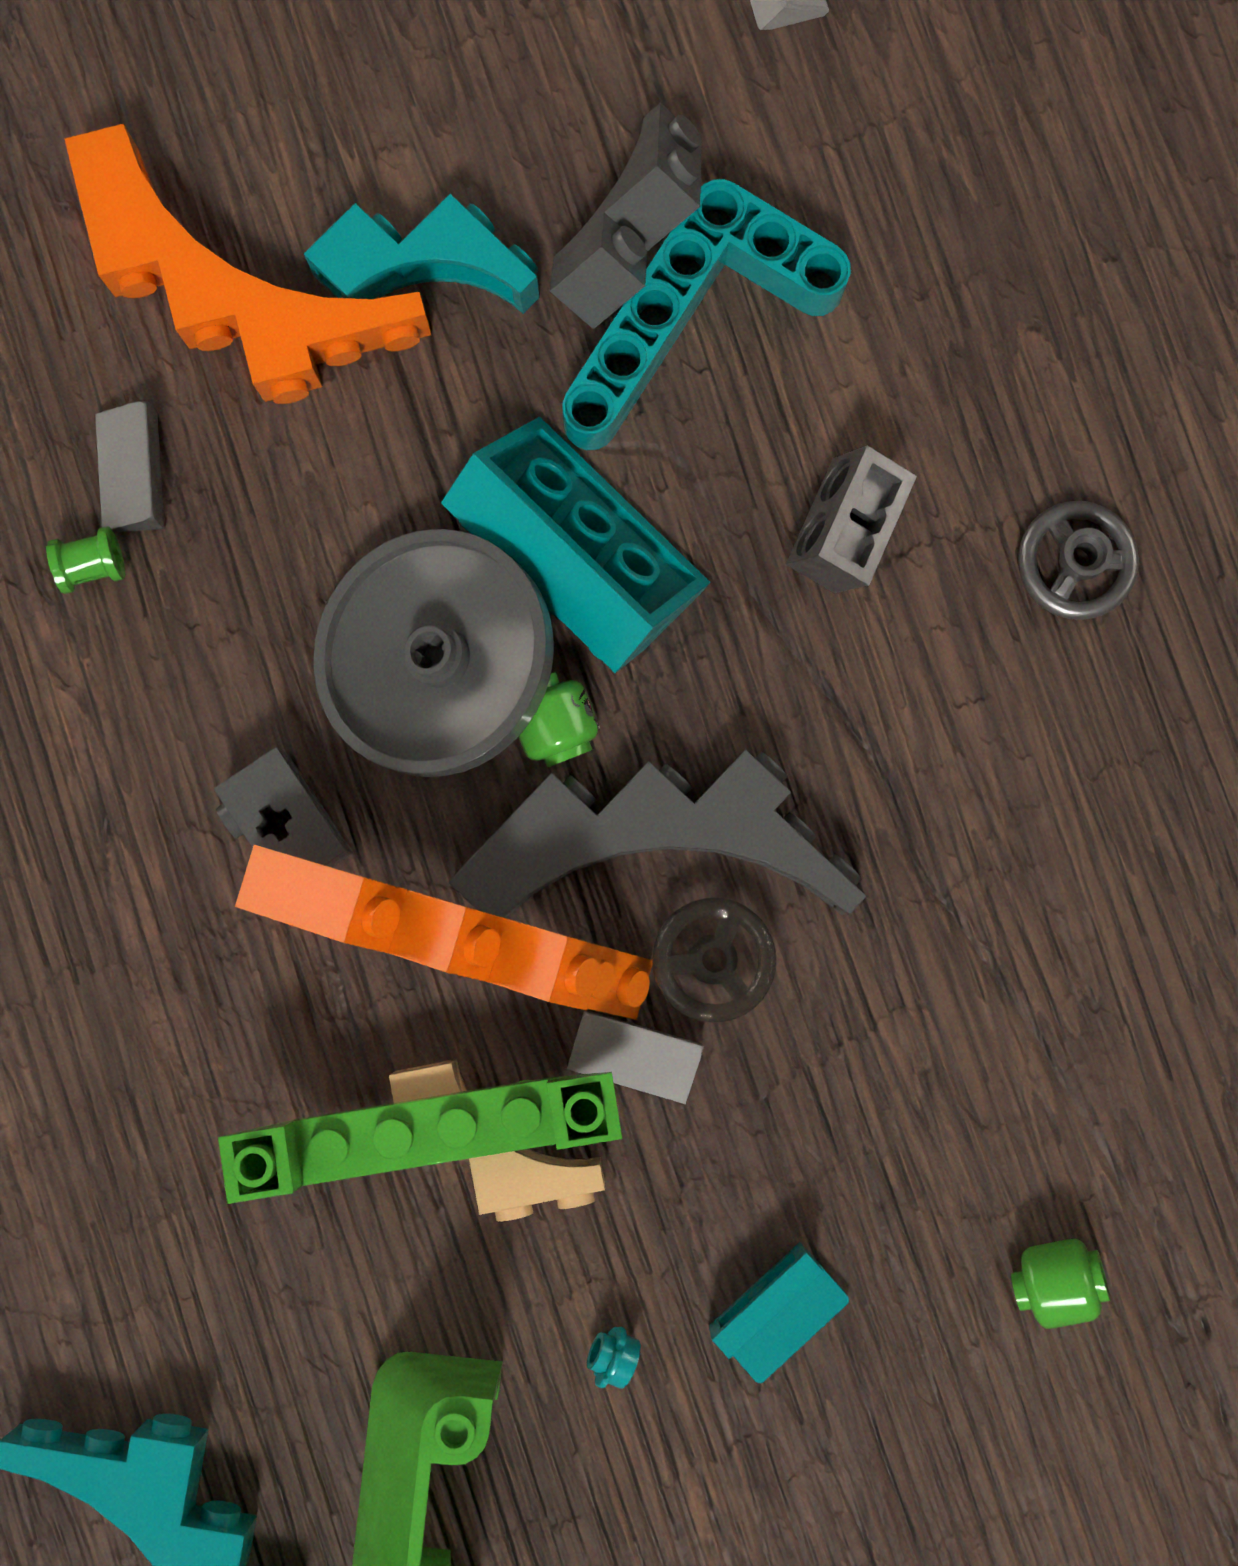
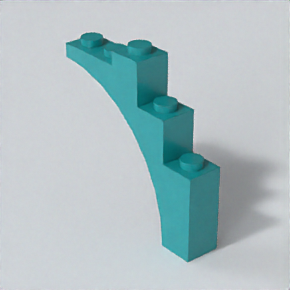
M177 1414L155 1415L153 1420L147 1419L131 1435L130 1442L124 1441L125 1435L114 1430L93 1429L87 1431L85 1435L62 1431L63 1425L54 1420L30 1419L24 1421L23 1424H19L0 1440L1 1470L42 1480L89 1504L128 1535L153 1566L249 1565L257 1515L240 1513L241 1508L238 1505L226 1501L205 1502L202 1506L196 1505L209 1429L191 1426L192 1420L190 1418Z

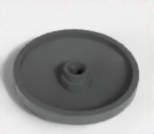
M430 529L399 536L378 546L361 558L338 583L324 608L317 629L313 656L314 677L320 703L328 720L340 737L354 751L382 767L418 777L449 776L465 772L480 766L505 750L518 738L537 712L545 695L553 665L554 643L550 615L543 596L531 576L512 557L491 542L476 535L448 529Z

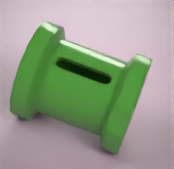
M109 526L99 528L95 536L62 543L59 539L48 541L46 553L49 568L58 589L63 594L74 592L78 584L110 577L114 582L125 578L122 552L115 533Z

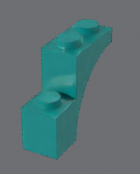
M451 194L403 240L392 224L381 214L376 213L371 218L355 203L304 253L313 276L336 298L376 299L406 286L439 281L456 282L484 289L504 299L522 314L540 298L536 275L538 268L528 254L515 244L508 249L493 235L495 232L494 225L477 206L469 204L465 208Z

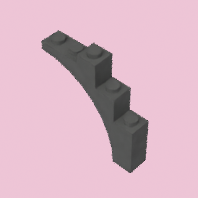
M746 749L695 804L686 796L692 790V787L666 763L658 770L648 761L598 815L590 809L597 801L596 798L574 777L570 775L562 783L551 773L448 882L475 909L507 918L532 895L576 870L620 855L668 849L713 852L762 865L804 886L840 915H850L867 897L856 887L862 878L848 863L836 854L827 860L810 844L816 838V835L803 821L791 812L782 818L775 811L791 793L782 784L788 776L765 753L760 752L754 758Z

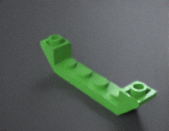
M612 1072L549 1077L299 1118L218 1137L227 1204L292 1194L302 1186L554 1144H556V1148L559 1150L622 1139Z

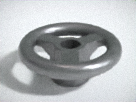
M1070 501L1046 509L1031 522L1020 543L1018 565L1022 582L1036 603L1054 615L1067 619L1084 620L1102 616L1115 609L1124 601L1137 577L1139 555L1137 544L1130 529L1114 512L1095 503ZM1084 519L1100 525L1112 536L1118 550H1113L1110 539L1100 530L1082 528L1074 532L1067 520ZM1048 530L1060 549L1059 564L1062 569L1051 589L1042 581L1036 560L1038 546ZM1075 549L1082 550L1088 555L1089 566H1081L1075 561L1073 556ZM1105 570L1119 571L1112 587L1102 596L1085 602L1068 600L1076 583L1080 580L1095 578Z

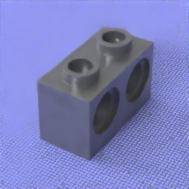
M868 445L833 458L785 565L833 593L869 586L917 476Z

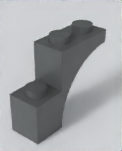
M661 102L643 117L642 129L636 147L613 189L583 228L553 258L550 292L593 329L645 287L647 251L700 207L701 136L689 119L683 115L675 117Z

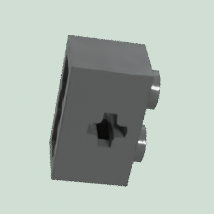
M278 747L273 748L213 788L223 803L216 808L219 818L236 839L244 835L252 848L254 845L330 867L336 866L354 854L288 753ZM277 812L285 816L291 815L292 819L285 824L286 831L289 834L286 838L268 834V831L275 825L274 820L270 816L272 813Z

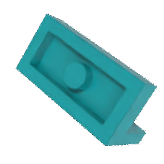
M799 1242L708 1326L711 1339L728 1359L733 1356L755 1382L763 1383L849 1303V1297L802 1243Z

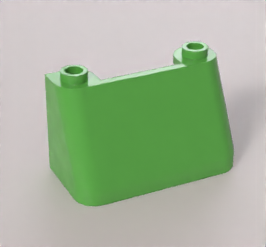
M402 1352L387 1358L381 1365L372 1385L352 1566H451V1550L422 1547L431 1463L462 1465L474 1460L483 1451L490 1433L494 1401L498 1400L503 1361Z

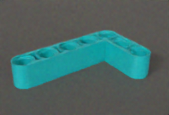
M714 179L701 186L700 207L669 233L646 269L645 287L623 304L566 392L562 402L564 431L568 440L578 448L598 450L606 446L614 438L724 265L799 311L811 316H824L833 312L840 304L849 280L851 267L846 253L834 243L731 181ZM712 210H721L729 214L732 221L725 225H715L707 221L704 215ZM761 241H772L782 248L783 253L776 257H767L758 252L755 245ZM688 258L697 262L701 270L693 275H682L677 273L671 265L679 259ZM816 271L826 273L832 278L835 285L822 289L814 287L808 282L806 275ZM658 307L663 309L670 318L661 325H649L640 319L639 314L647 308ZM626 356L633 359L637 363L638 368L632 374L618 376L608 370L606 365L613 358ZM593 405L599 407L606 414V418L600 424L591 427L581 425L574 419L575 413L584 406Z

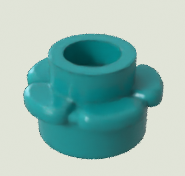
M613 1327L608 1334L604 1332L598 1333L590 1347L587 1357V1368L594 1371L596 1376L595 1385L601 1389L605 1388L607 1384L623 1389L629 1383L636 1370L641 1344L638 1339L627 1335L624 1327Z

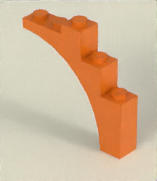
M124 124L64 138L98 276L115 297L123 296L126 298L148 296L157 290V286L164 285L175 330L189 349L198 348L202 351L219 350L229 346L233 342V338L241 337L252 383L264 402L273 400L277 404L294 403L306 398L309 395V390L321 388L322 384L317 364L325 362L329 366L351 364L361 358V353L383 347L388 351L409 349L420 342V338L432 335L420 292L376 299L327 298L277 287L231 266L196 241L163 206L153 189L140 150Z
M257 845L253 846L235 904L237 908L342 943L389 953L446 973L489 982L550 1003L587 1011V1009L637 1020L640 1006L646 999L649 991V975L654 960Z

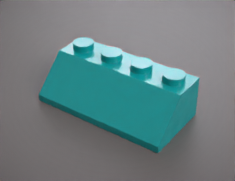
M541 417L530 421L474 452L441 502L465 530L491 542L519 563L539 588L548 611L559 618L589 648L591 653L602 660L614 673L618 672L643 652L711 583Z

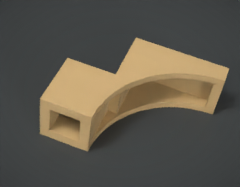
M457 1059L397 1070L389 1075L394 1103L467 1091L460 1074ZM524 1149L469 1158L479 1215L495 1212L496 1221H509L533 1214V1204L557 1200L558 1209L584 1206L595 1201L594 1192L605 1190L601 1157L565 1159Z

